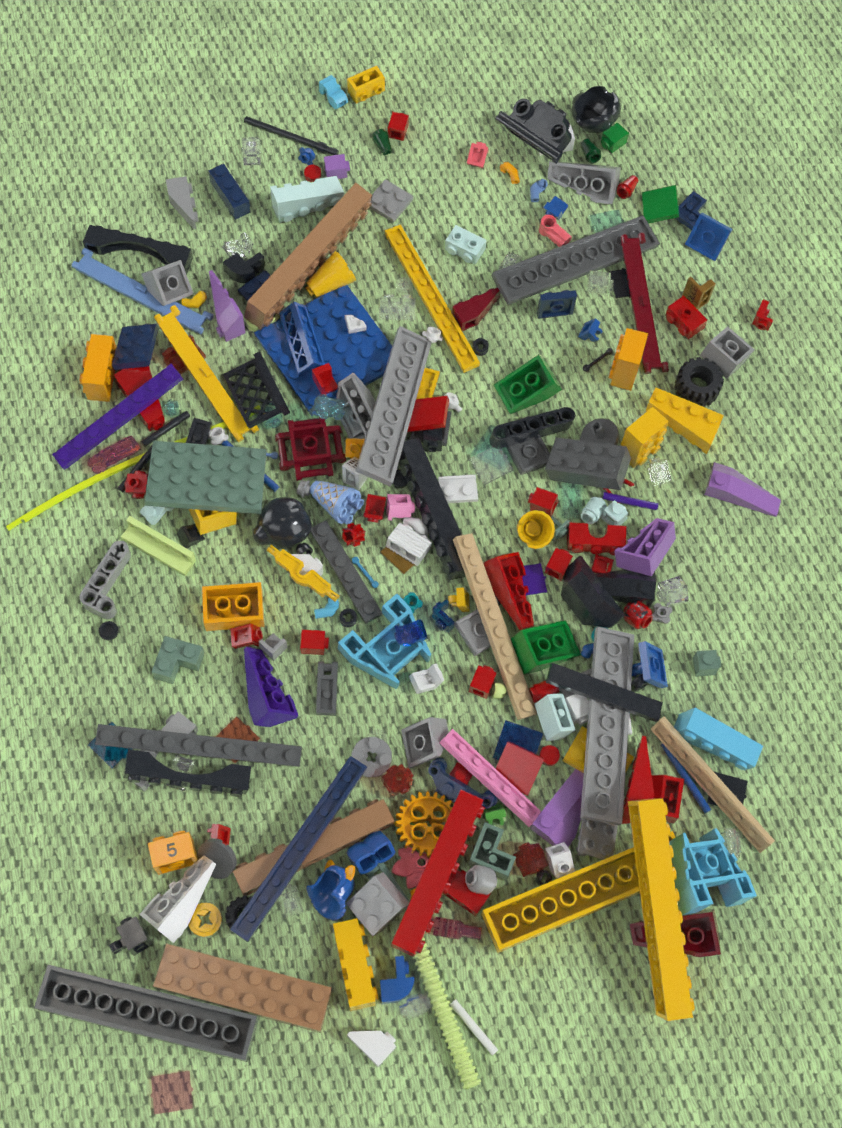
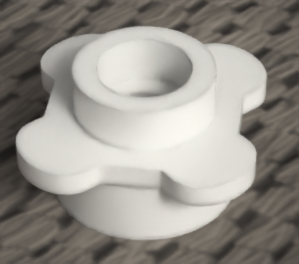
M428 327L427 331L422 332V335L426 336L432 343H435L437 340H443V337L440 336L441 331L438 328Z
M221 427L211 429L208 439H211L212 445L221 444L229 438Z

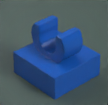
M596 318L585 322L578 337L582 340L598 341L599 338L596 337L595 333L599 335L603 332L599 328L601 322Z

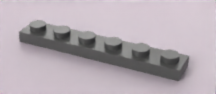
M325 520L313 526L310 531L365 624L382 616L380 608L328 522Z

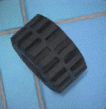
M697 357L696 360L692 358L689 362L686 361L681 366L675 380L676 395H681V398L703 407L706 406V403L708 406L717 399L724 383L723 372H719L721 368L715 366L714 361L709 362L707 358L701 360V357ZM700 378L704 380L708 386H697L691 381V379Z

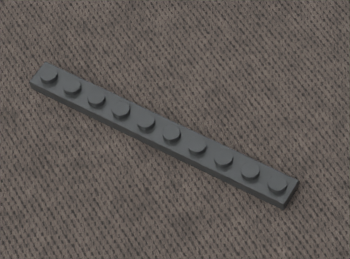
M98 724L95 745L300 767L302 746L104 724Z

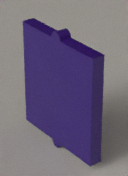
M541 563L524 566L526 576H522L523 586H528L529 590L525 596L547 593L546 576L543 574Z

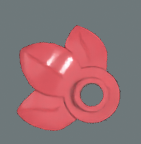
M403 847L398 850L401 859L394 864L391 871L397 876L406 877L407 888L411 889L417 887L430 858L424 852L422 856H419L417 851L413 854L411 853V847L406 849ZM423 859L425 861V865H418V860Z

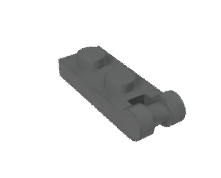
M318 661L316 715L336 716L338 662L328 664L324 663V661ZM324 671H331V675H324Z

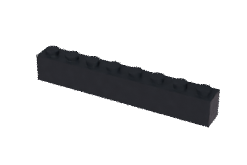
M420 439L404 441L399 459L401 473L405 477L408 489L415 500V505L420 511L422 522L428 528L429 538L433 541L436 554L440 557L443 564V570L449 580L466 577L453 542L456 536L462 535Z

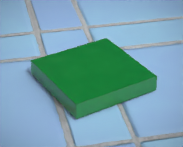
M676 185L642 192L643 216L648 224L679 217Z

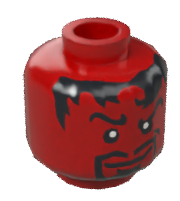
M641 601L628 603L624 607L623 612L626 615L624 620L633 628L645 629L652 622L651 609Z

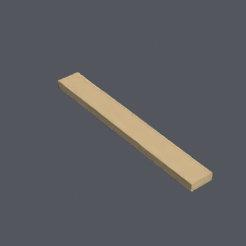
M665 716L651 728V731L759 853L775 841Z

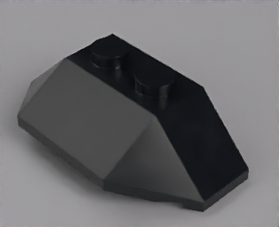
M578 556L565 572L561 596L582 625L612 628L626 615L583 557Z

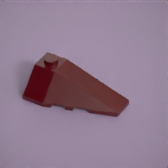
M701 910L697 913L682 915L683 921L680 923L686 941L685 945H683L684 954L693 955L694 957L721 955L715 910ZM644 921L630 923L633 945L647 948Z

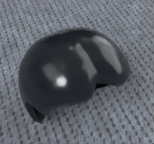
M604 86L591 87L586 92L577 94L572 101V116L576 124L589 133L606 131L617 121L621 112L619 97L613 92H608Z
M290 497L276 498L269 501L262 508V512L258 516L257 526L253 530V538L260 545H273L277 549L284 550L292 549V546L307 538L312 528V522L300 501Z

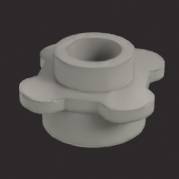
M656 603L653 606L655 610L652 614V620L663 622L664 624L669 623L672 608Z

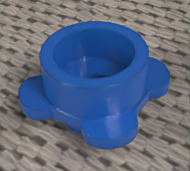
M301 147L298 159L304 164L313 165L312 161L315 159L314 151L310 148Z

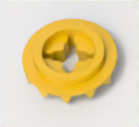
M211 903L198 904L188 924L190 930L195 935L201 937L212 936L220 928L222 922L221 913ZM209 914L208 919L210 920L212 925L205 923L203 926H201L200 924L202 921L200 920L198 915L205 917Z

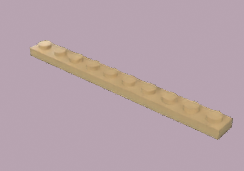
M473 534L456 536L453 542L517 721L537 715L535 705Z

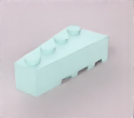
M337 176L316 179L313 183L301 181L300 185L294 186L288 183L284 184L282 188L270 186L272 207L279 223L289 222L299 216H307L314 211H323L327 207L335 206L344 196V191Z

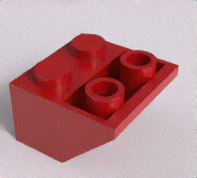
M652 775L653 799L663 798V802L667 804L668 814L665 815L666 822L674 824L679 819L684 779L668 775Z

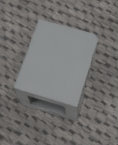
M274 633L265 641L262 639L259 641L260 649L273 661L288 648L287 641L284 638L281 640Z

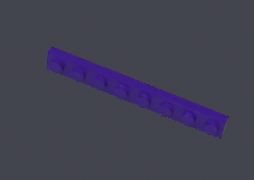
M172 364L168 365L52 455L64 470L184 379Z

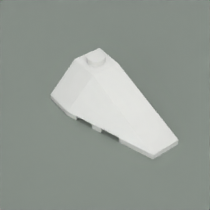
M205 855L202 856L184 872V877L181 880L170 883V889L163 895L157 894L139 915L174 943L188 926L216 864Z

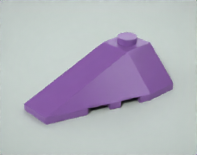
M713 463L704 495L777 517L781 503L779 498L735 469L719 463Z

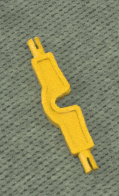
M270 545V548L268 547L267 552L275 557L277 564L289 572L293 581L301 586L311 588L321 597L326 595L334 602L338 600L340 595L331 590V584L324 580L315 570H310L305 575H300L304 567V563L301 560L292 556L284 549L279 551L273 545Z

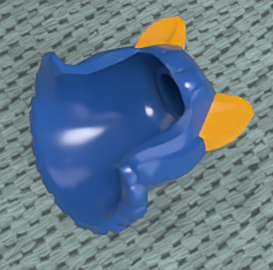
M329 860L325 865L324 872L317 879L316 883L306 887L313 907L324 918L335 921L344 916L346 912L345 901L354 889L355 866L349 865L344 868L335 865L333 860Z

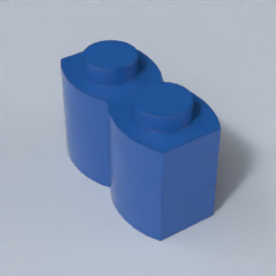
M382 831L370 834L363 842L354 844L346 852L351 864L355 866L361 875L372 871L378 863L389 860L396 853L391 841Z

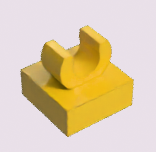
M464 587L456 588V595L448 596V603L451 604V607H458L461 612H470L469 593Z

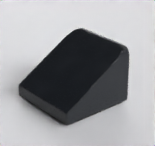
M196 524L182 526L177 532V536L185 548L205 540L203 534L200 535Z

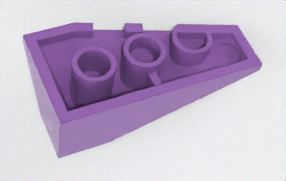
M210 270L209 276L218 324L216 331L219 337H224L227 342L245 334L243 314L234 299L229 297L226 288L223 289L220 280L213 270Z
M577 769L573 771L530 828L552 846L564 842L569 847L577 834L581 821L584 773Z

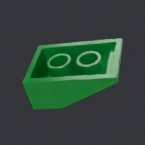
M539 354L494 384L510 414L548 400L562 390L547 362Z
M566 620L523 629L511 638L524 675L549 668L551 663L560 664L581 656Z

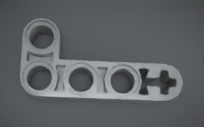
M116 541L112 544L80 593V600L84 608L103 619H111L117 613L113 600L106 595L131 557V552L126 542ZM109 566H115L114 569L107 570ZM100 581L105 582L102 586H96ZM94 597L92 602H86L88 598ZM105 606H111L108 611H102Z

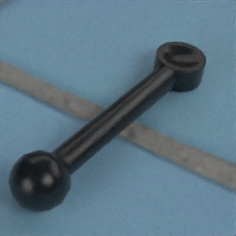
M607 348L604 354L589 365L585 364L583 371L588 372L601 359L613 353L612 348Z

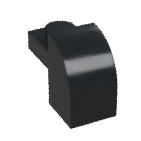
M237 252L223 261L224 271L232 280L238 283L249 282L255 277V272H260L265 266L264 256L260 252L247 261Z

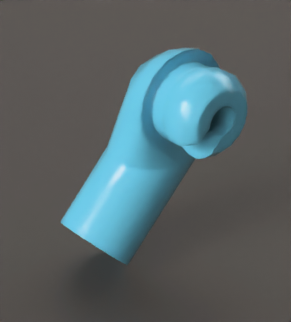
M328 598L325 608L314 609L315 619L333 616L339 608V601L334 602Z

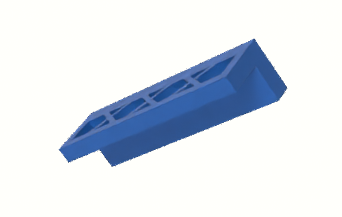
M297 302L291 303L279 315L298 374L303 375L309 369L320 367L325 362L307 307ZM291 312L292 316L290 322H288L286 315ZM294 326H296L297 329L295 337H293L292 335ZM299 341H301L302 344L300 352L297 351V345ZM305 356L307 364L302 367L301 363Z

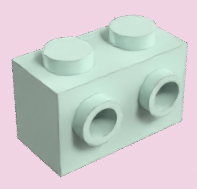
M455 225L445 241V250L449 254L457 255L465 262L475 265L486 249V239Z
M548 694L534 704L546 741L562 740L575 731L563 694Z

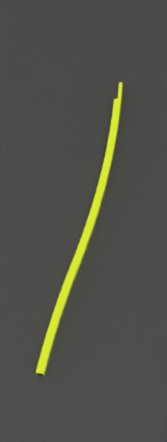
M260 405L255 406L253 409L260 410L261 407ZM221 422L217 425L212 426L211 429L216 427H221L224 429L227 428V426L224 422ZM187 437L174 442L186 443ZM145 453L111 467L69 488L13 521L6 528L10 531L22 523V519L26 523L81 490L136 465Z

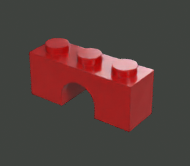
M569 523L567 550H571L573 553L586 551L592 554L610 553V555L615 556V550L626 545V526L607 525L605 536L595 538L589 533L588 523Z

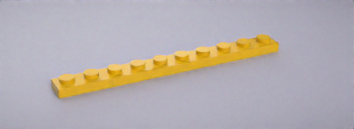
M401 224L385 230L386 238L435 324L441 331L444 340L463 373L479 367L480 362Z

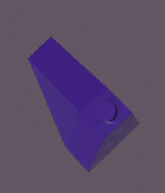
M245 647L244 659L248 708L254 725L272 727L296 719L299 715L290 694L285 696L280 687L283 686L281 680H277L272 676L273 667L262 650Z

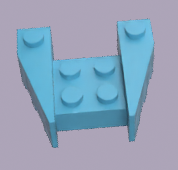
M398 594L382 606L381 612L391 623L367 644L352 630L338 642L337 648L352 665L395 689L398 688L400 682L394 676L419 654L426 662L430 661L431 657L430 650L422 637L411 608Z
M717 828L700 837V842L689 843L686 833H682L669 841V845L672 846L674 853L671 860L672 867L676 869L677 878L674 882L675 888L679 891L680 899L677 903L682 915L697 913L713 904L707 887L718 886L726 907L741 905L757 896L745 870L741 871L736 863L738 859L734 853L730 854L724 846L725 840Z

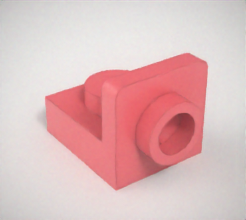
M476 142V144H471L467 159L468 165L484 168L486 156L489 152V148L486 147L485 143Z

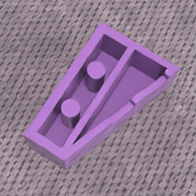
M656 518L640 530V534L637 537H631L627 540L628 543L624 547H618L615 550L617 567L652 576L676 539L674 522Z

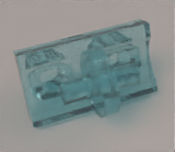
M320 394L314 399V406L309 410V413L319 416L321 419L333 417L335 420H341L345 414V411L342 409L345 402L342 399L328 398L326 394Z

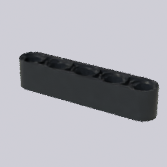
M563 407L500 424L494 427L489 443L493 448L501 449L566 431L571 427L576 414L573 409Z

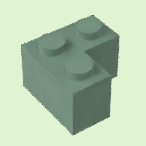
M165 636L152 669L154 679L174 684L180 666L199 671L205 654L203 646Z
M485 822L468 865L472 867L474 865L490 867L495 871L496 877L507 881L516 857L497 849L504 830Z

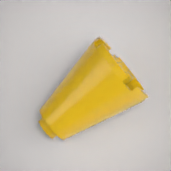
M338 252L332 253L306 282V290L311 297L315 295L317 298L356 281L353 272L349 270L348 264Z

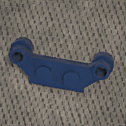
M437 757L430 763L428 773L432 776L435 783V792L441 796L445 795V798L455 803L460 790L483 799L482 806L486 809L496 805L499 801L489 789L481 794L445 772L447 762L443 758Z

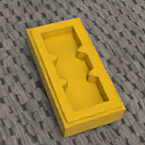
M424 368L416 399L433 397L440 371Z

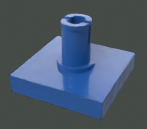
M701 213L685 245L716 261L733 229Z
M646 641L638 643L641 662L632 664V676L635 677L643 674L645 682L658 688L668 687L662 649Z

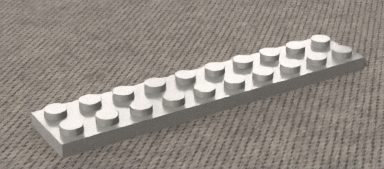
M401 326L397 329L356 467V472L387 486H391L394 481L432 343L427 338Z
M597 627L594 635L591 677L631 691L634 635ZM589 699L580 818L619 826L622 824L629 712L593 699Z

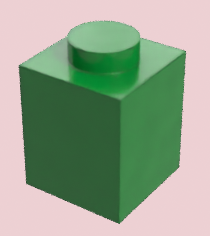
M617 122L603 132L601 138L603 148L608 149L611 153L615 152L627 143L629 132Z

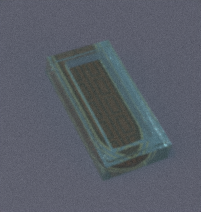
M562 483L563 519H581V485Z

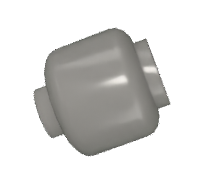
M474 865L467 871L465 882L471 892L487 895L497 885L496 873L490 867Z

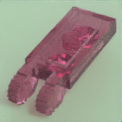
M130 435L99 451L98 454L90 457L87 463L92 468L94 474L104 472L107 467L141 450L133 436Z

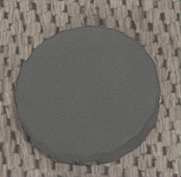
M211 838L199 847L197 857L199 860L205 855L212 860L216 866L211 877L224 879L234 871L237 864L236 855L228 844L225 845L220 839Z

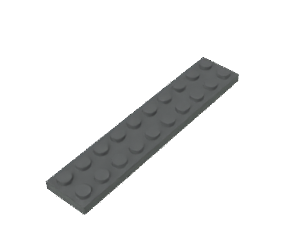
M642 215L497 270L491 276L507 305L624 261L620 238L623 234H626L628 239L638 238L639 233L645 234L646 242L640 244L641 253L657 248L660 243Z

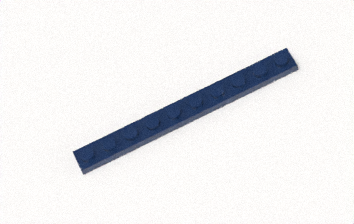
M352 756L348 758L235 921L230 931L246 942L250 941L366 772V765Z

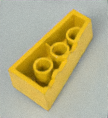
M656 387L645 411L647 412L651 407H654L669 421L667 426L672 428L678 435L680 434L686 438L692 445L702 449L701 451L705 454L708 453L724 417L720 413Z
M358 918L333 923L350 1011L375 1006V1000L379 999L377 989L372 987L371 979L374 978L372 965H367L366 957H370L367 944L363 945L361 937L365 936L363 924L358 923Z

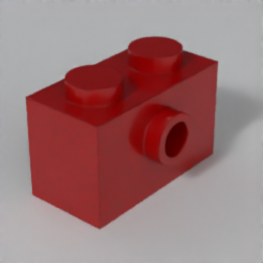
M685 296L669 305L665 314L667 321L674 324L678 328L679 333L682 336H686L688 340L702 331L708 321Z

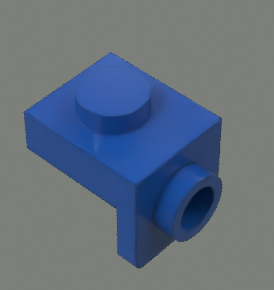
M554 196L551 202L547 201L543 208L546 211V215H552L559 220L568 208V204Z

